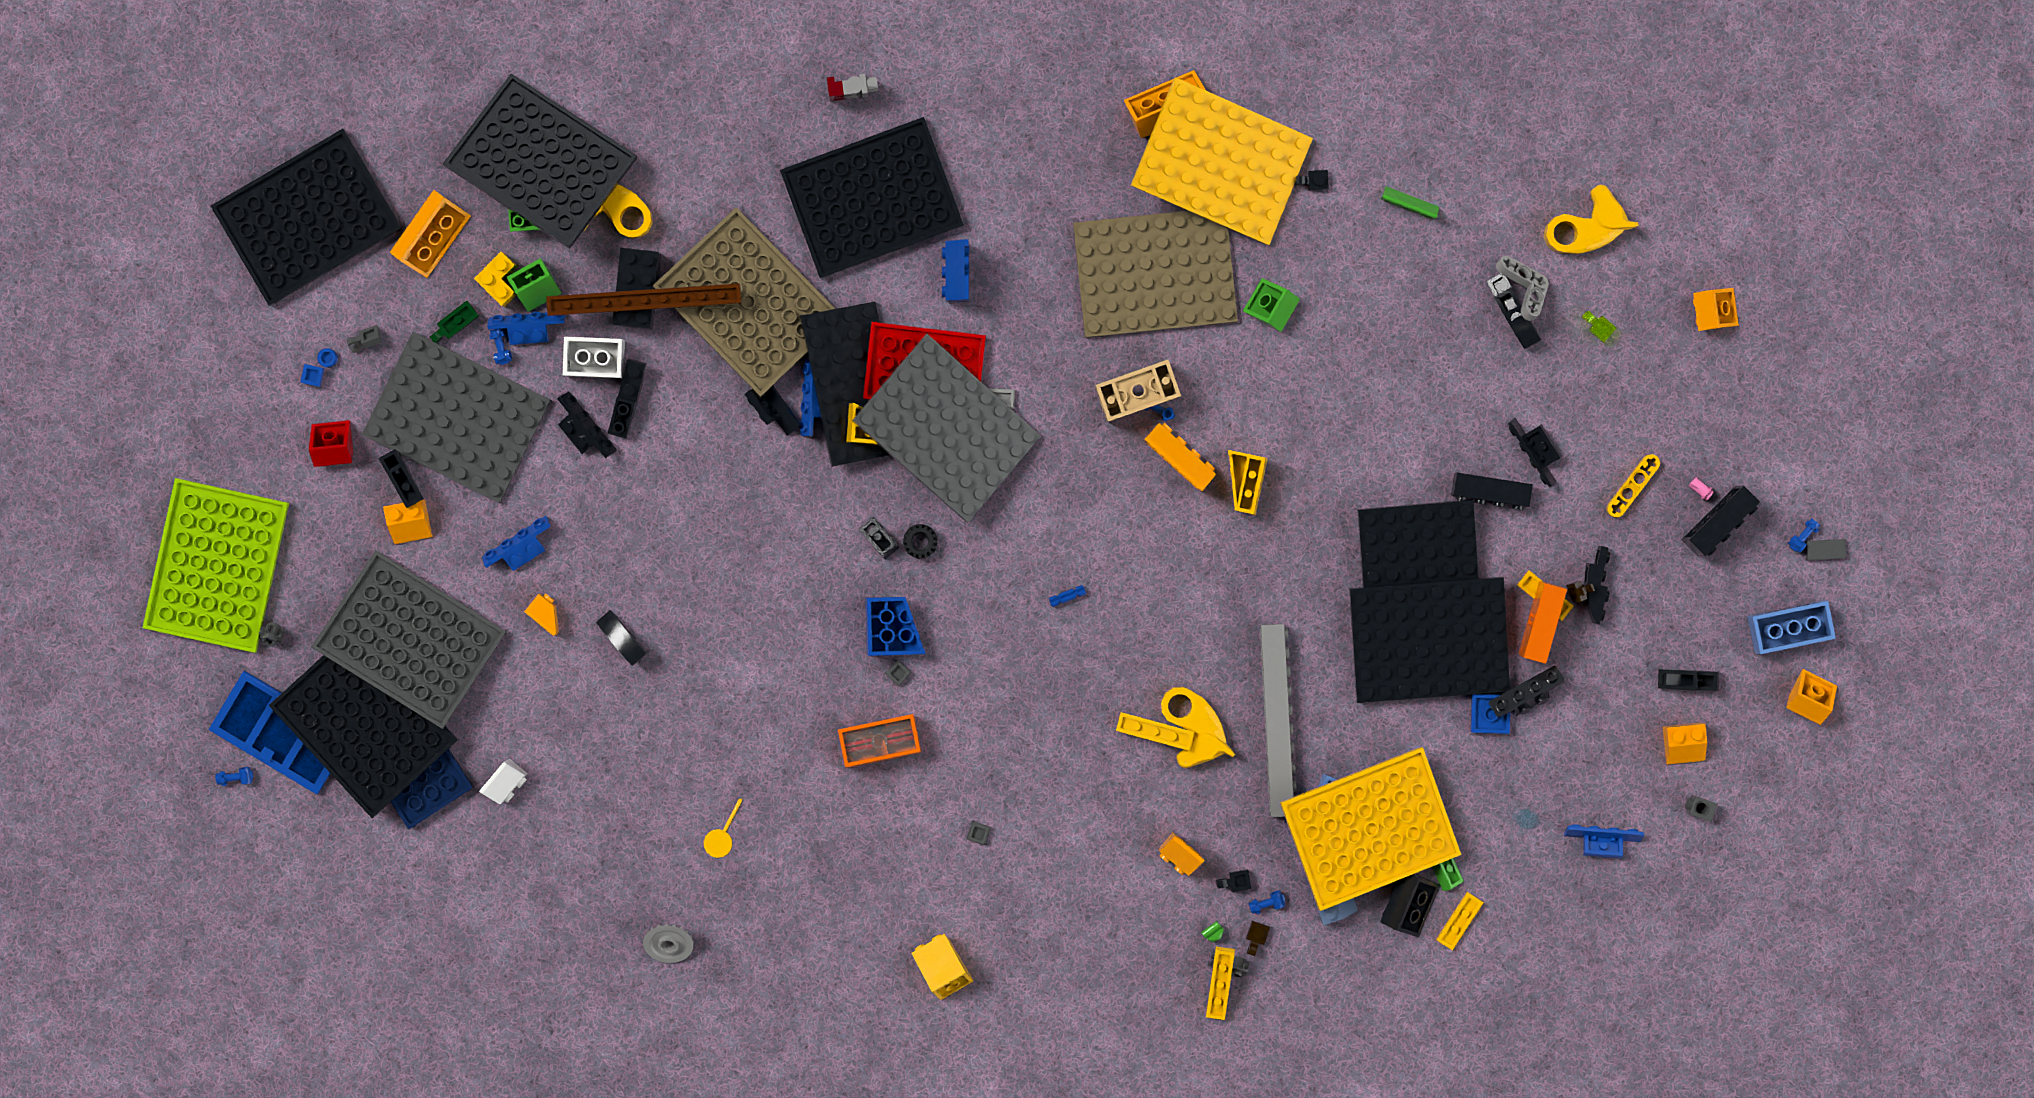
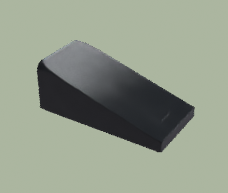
M874 517L859 529L885 560L900 548ZM875 525L867 532L869 526Z

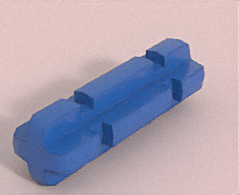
M1080 585L1075 587L1076 589L1074 590L1072 588L1060 593L1058 596L1050 597L1049 602L1051 606L1055 607L1061 602L1063 604L1076 599L1077 596L1085 595L1084 586Z

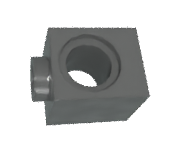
M1692 795L1691 798L1687 799L1685 809H1687V814L1712 822L1718 804ZM1698 803H1703V805H1704L1703 811L1700 812V813H1697V811H1696V806H1697V804H1698Z

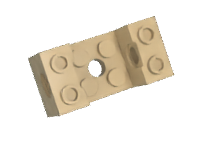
M1169 360L1095 385L1107 422L1181 396ZM1134 386H1142L1144 393L1141 396H1135L1133 394Z

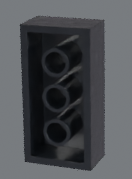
M620 247L616 292L655 289L653 285L659 279L661 253ZM655 309L613 312L612 324L615 326L653 330Z
M1735 486L1681 540L1697 556H1710L1717 550L1715 546L1718 543L1725 542L1731 536L1730 532L1734 528L1738 529L1745 522L1743 519L1748 514L1752 515L1758 509L1757 505L1760 501L1745 486Z

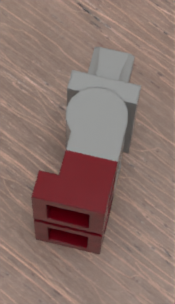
M859 74L860 78L853 76L848 80L835 82L834 77H826L830 102L858 98L861 95L862 98H868V93L878 92L876 77L866 78L865 74Z

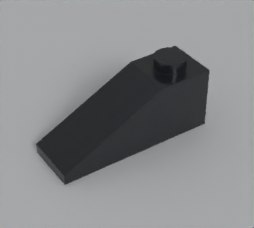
M396 449L378 458L406 508L424 499L401 454Z

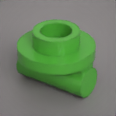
M1216 921L1201 933L1210 942H1214L1222 937L1224 929Z

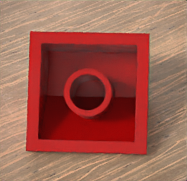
M350 420L311 425L308 451L314 467L352 463L353 442Z

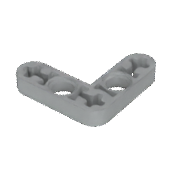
M1503 256L1496 263V268L1502 275L1527 288L1521 307V315L1526 320L1533 321L1541 313L1549 285L1548 279L1509 256ZM1519 271L1523 272L1526 278L1522 277ZM1531 294L1536 295L1537 298H1538V301H1537V300H1534V299L1532 298Z

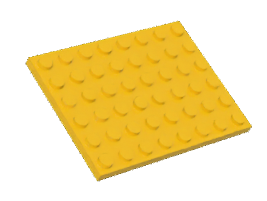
M1175 77L1130 186L1263 244L1270 245L1313 138Z
M1423 747L1416 748L1280 802L1318 910L1320 911L1461 855Z

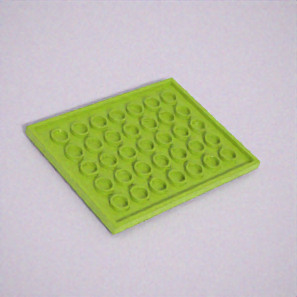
M175 478L142 628L257 653L260 640L259 632L264 622L289 503Z

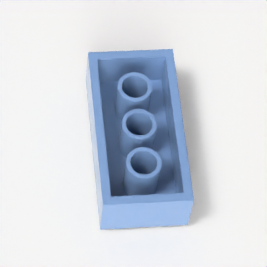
M1821 600L1747 616L1756 654H1765L1836 639L1828 601Z

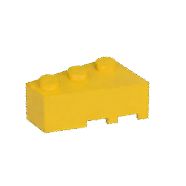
M1228 450L1235 511L1256 515L1268 459Z

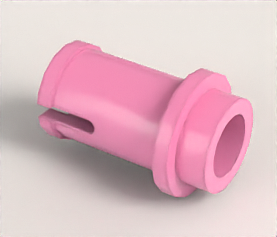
M1697 477L1688 485V487L1701 496V499L1706 501L1714 493L1711 490L1712 487L1706 486Z

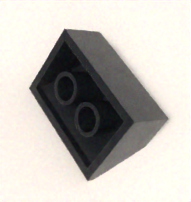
M1417 874L1397 880L1380 923L1399 932L1419 937L1440 884Z

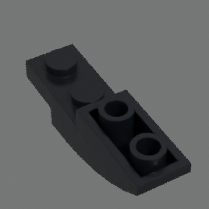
M1500 273L1488 280L1487 283L1494 294L1497 304L1522 347L1527 349L1541 341L1532 321L1526 320L1521 315L1522 304L1508 278Z
M630 358L627 359L608 434L627 438L642 389L647 363Z
M1598 546L1594 564L1586 563L1584 586L1593 584L1595 591L1586 594L1588 598L1586 599L1588 613L1592 623L1600 624V621L1604 620V603L1608 602L1610 592L1607 591L1608 587L1601 585V582H1604L1606 578V571H1604L1605 563H1608L1610 559L1609 548L1604 546Z

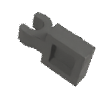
M377 325L359 331V336L347 339V344L351 346L352 353L360 351L362 346L365 349L382 343L380 329Z

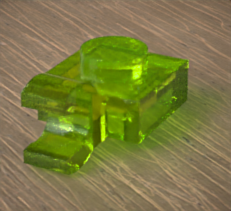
M1586 311L1581 316L1592 325L1589 331L1602 343L1617 329L1603 315L1596 318L1590 311Z

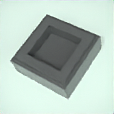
M899 660L885 672L898 687L912 673Z
M972 821L967 840L985 845L991 827Z

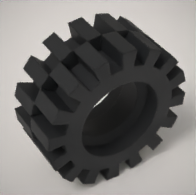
M917 524L906 531L903 545L909 555L922 559L930 556L936 550L938 539L931 527ZM917 534H924L928 539V544L923 549H918L913 545V538Z

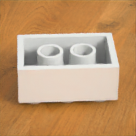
M564 337L563 376L622 379L624 373L625 340Z

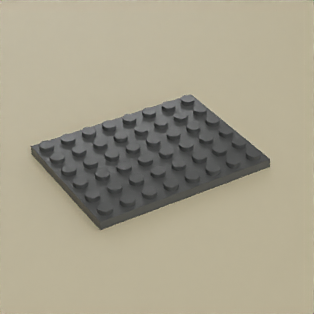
M412 332L362 435L387 448L396 449L400 454L501 503L551 400Z
M928 334L924 335L852 420L966 523L973 518L1041 436Z
M375 550L311 648L441 729H444L506 634V631Z

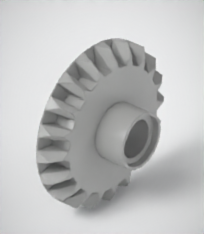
M667 923L664 926L658 924L657 927H652L650 931H647L643 940V946L647 954L653 959L664 963H676L686 959L692 953L694 943L692 935L688 934V930H683L682 926L677 928L675 924L669 926Z

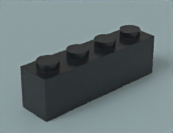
M1456 472L1454 473L1451 495L1456 496L1455 500L1471 498L1475 499L1474 503L1486 504V501L1494 502L1493 506L1505 507V504L1512 505V509L1524 510V507H1530L1533 484Z

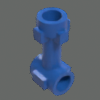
M501 329L490 330L489 335L490 340L494 339L498 353L494 354V360L497 365H504L513 360L511 351L504 348L502 337L505 334Z
M1158 404L1149 407V409L1162 415V420L1165 422L1173 420L1175 417L1171 407L1165 409Z
M1814 519L1807 520L1805 523L1807 527L1799 537L1794 535L1787 543L1793 551L1801 553L1807 546L1804 541L1812 532H1818V528L1821 525Z
M250 767L239 768V773L226 774L225 771H220L215 775L217 785L226 786L227 782L240 780L241 784L252 783L254 776L253 770Z
M1278 890L1270 893L1271 898L1260 902L1257 899L1252 900L1249 903L1251 913L1260 914V909L1272 905L1274 909L1284 907V902H1286L1284 894Z

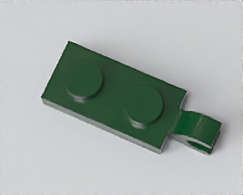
M465 301L439 321L437 325L440 329L429 337L434 343H438L444 336L450 340L477 319L479 315L471 304Z

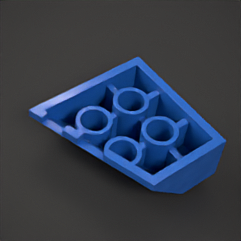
M969 239L945 241L946 247H942V259H946V267H942V278H946V286H942V297H946V302H969Z
M865 597L866 655L926 654L906 597Z

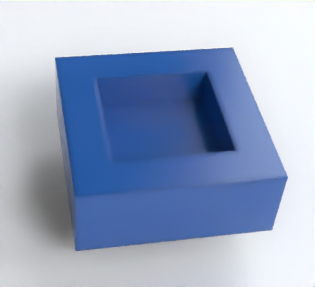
M304 364L300 383L321 387L325 368Z

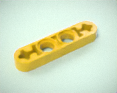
M1649 454L1644 456L1616 492L1606 508L1610 516H1622L1660 466V460L1656 455ZM1647 459H1654L1653 463L1655 464V466H1650L1647 469V471L1650 472L1649 475L1645 471L1640 469L1641 466L1642 468H1646V466L1648 465V462L1646 461ZM1636 473H1641L1644 476V481L1640 484L1634 481ZM1625 488L1632 490V497L1629 499H1625L1622 495ZM1617 497L1627 503L1626 505L1621 503L1618 508L1620 510L1619 513H1612L1613 508L1611 506L1617 505L1620 502L1617 500Z

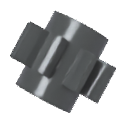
M267 623L266 627L261 626L259 632L260 639L267 646H275L277 642H282L284 630L277 623Z

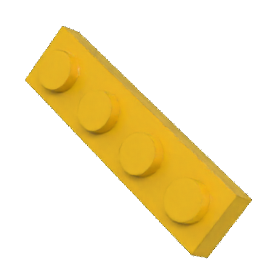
M1122 712L1120 713L1116 731L1189 751L1191 750L1195 735L1193 731Z
M1216 946L1206 1011L1207 1018L1225 1020L1235 949Z

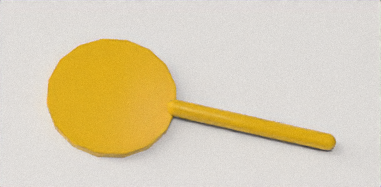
M741 798L736 803L723 830H712L705 836L704 848L710 856L716 858L723 857L731 850L732 839L726 831L742 802Z

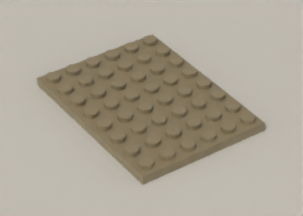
M736 207L664 274L653 287L655 289L740 283L742 303L679 307L674 309L761 397L807 353L800 316L835 308Z
M1190 211L1073 223L1085 338L1238 322L1227 227Z

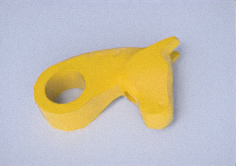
M1600 184L1590 192L1593 201L1591 219L1567 214L1554 217L1545 226L1544 239L1547 246L1556 253L1583 254L1603 247L1618 237L1624 230L1633 229L1639 225L1638 222L1628 220L1624 209L1615 199L1606 185ZM1558 223H1566L1573 228L1575 236L1571 244L1562 245L1554 238V228Z
M621 185L616 186L595 214L597 216L601 212H605L619 233L630 239L643 237L649 232L653 224L652 213L634 192ZM631 208L640 209L644 215L643 224L636 230H628L622 224L623 214Z
M1183 686L1173 687L1165 692L1161 700V712L1167 721L1195 732L1191 750L1183 749L1177 754L1176 758L1180 767L1190 768L1213 760L1222 754L1229 755L1232 758L1235 756L1233 750L1226 744L1224 730L1218 716L1203 697ZM1177 694H1183L1191 701L1190 712L1183 717L1173 716L1168 709L1170 699Z

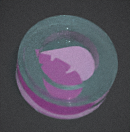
M1522 809L1516 815V822L1522 828H1531L1536 822V816L1531 810Z

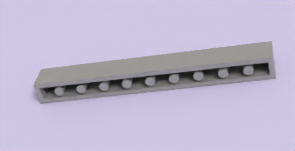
M1284 624L1260 625L1269 809L1271 817H1285L1280 802L1292 798L1293 792H1296V780H1292V773H1295V761L1291 762V754H1294V742H1290V735H1293V723H1289V716L1292 715V704H1288V696H1291V685H1287V677H1290V666H1286V658H1289V647H1285V639H1288V628H1284Z

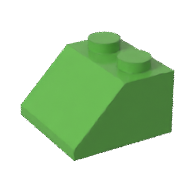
M1262 278L1243 312L1281 332L1300 298L1288 289Z

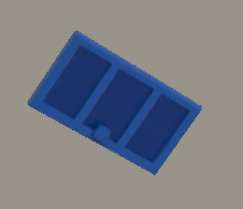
M244 670L208 730L318 795L331 773L270 708L269 704L282 692Z

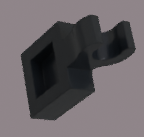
M1328 170L1308 171V176H1297L1295 186L1308 185L1309 191L1328 190Z
M1248 869L1229 872V878L1217 879V888L1231 887L1232 892L1251 889Z

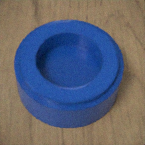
M324 348L318 353L317 360L321 366L329 368L337 363L338 356L334 350Z

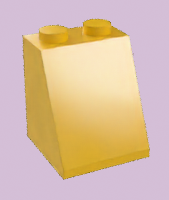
M945 934L933 937L931 942L926 945H919L911 953L932 993L940 1000L973 982L971 975Z

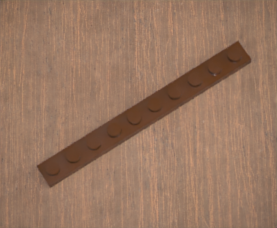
M740 283L546 296L548 316L742 303Z

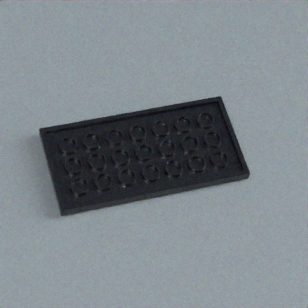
M875 301L801 315L800 320L831 467L889 456L890 454L879 445L846 442L849 404L855 403L864 407L869 399H863L871 322L880 323Z

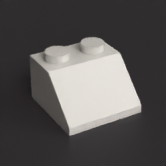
M508 759L502 763L479 792L498 804H502L504 801L508 803L514 796L512 791L516 787L520 788L527 779L524 777L528 773L511 759Z

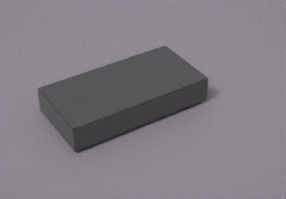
M1845 539L1805 541L1807 544L1806 560L1846 558Z

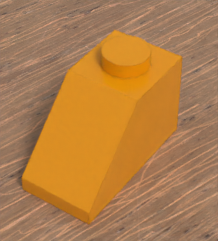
M546 593L544 595L538 594L524 612L550 634L556 636L559 630L557 609L553 603L554 599Z

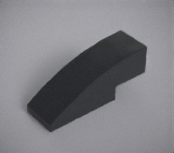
M611 610L596 622L631 666H634L648 653Z
M1659 669L1658 688L1719 691L1720 671Z

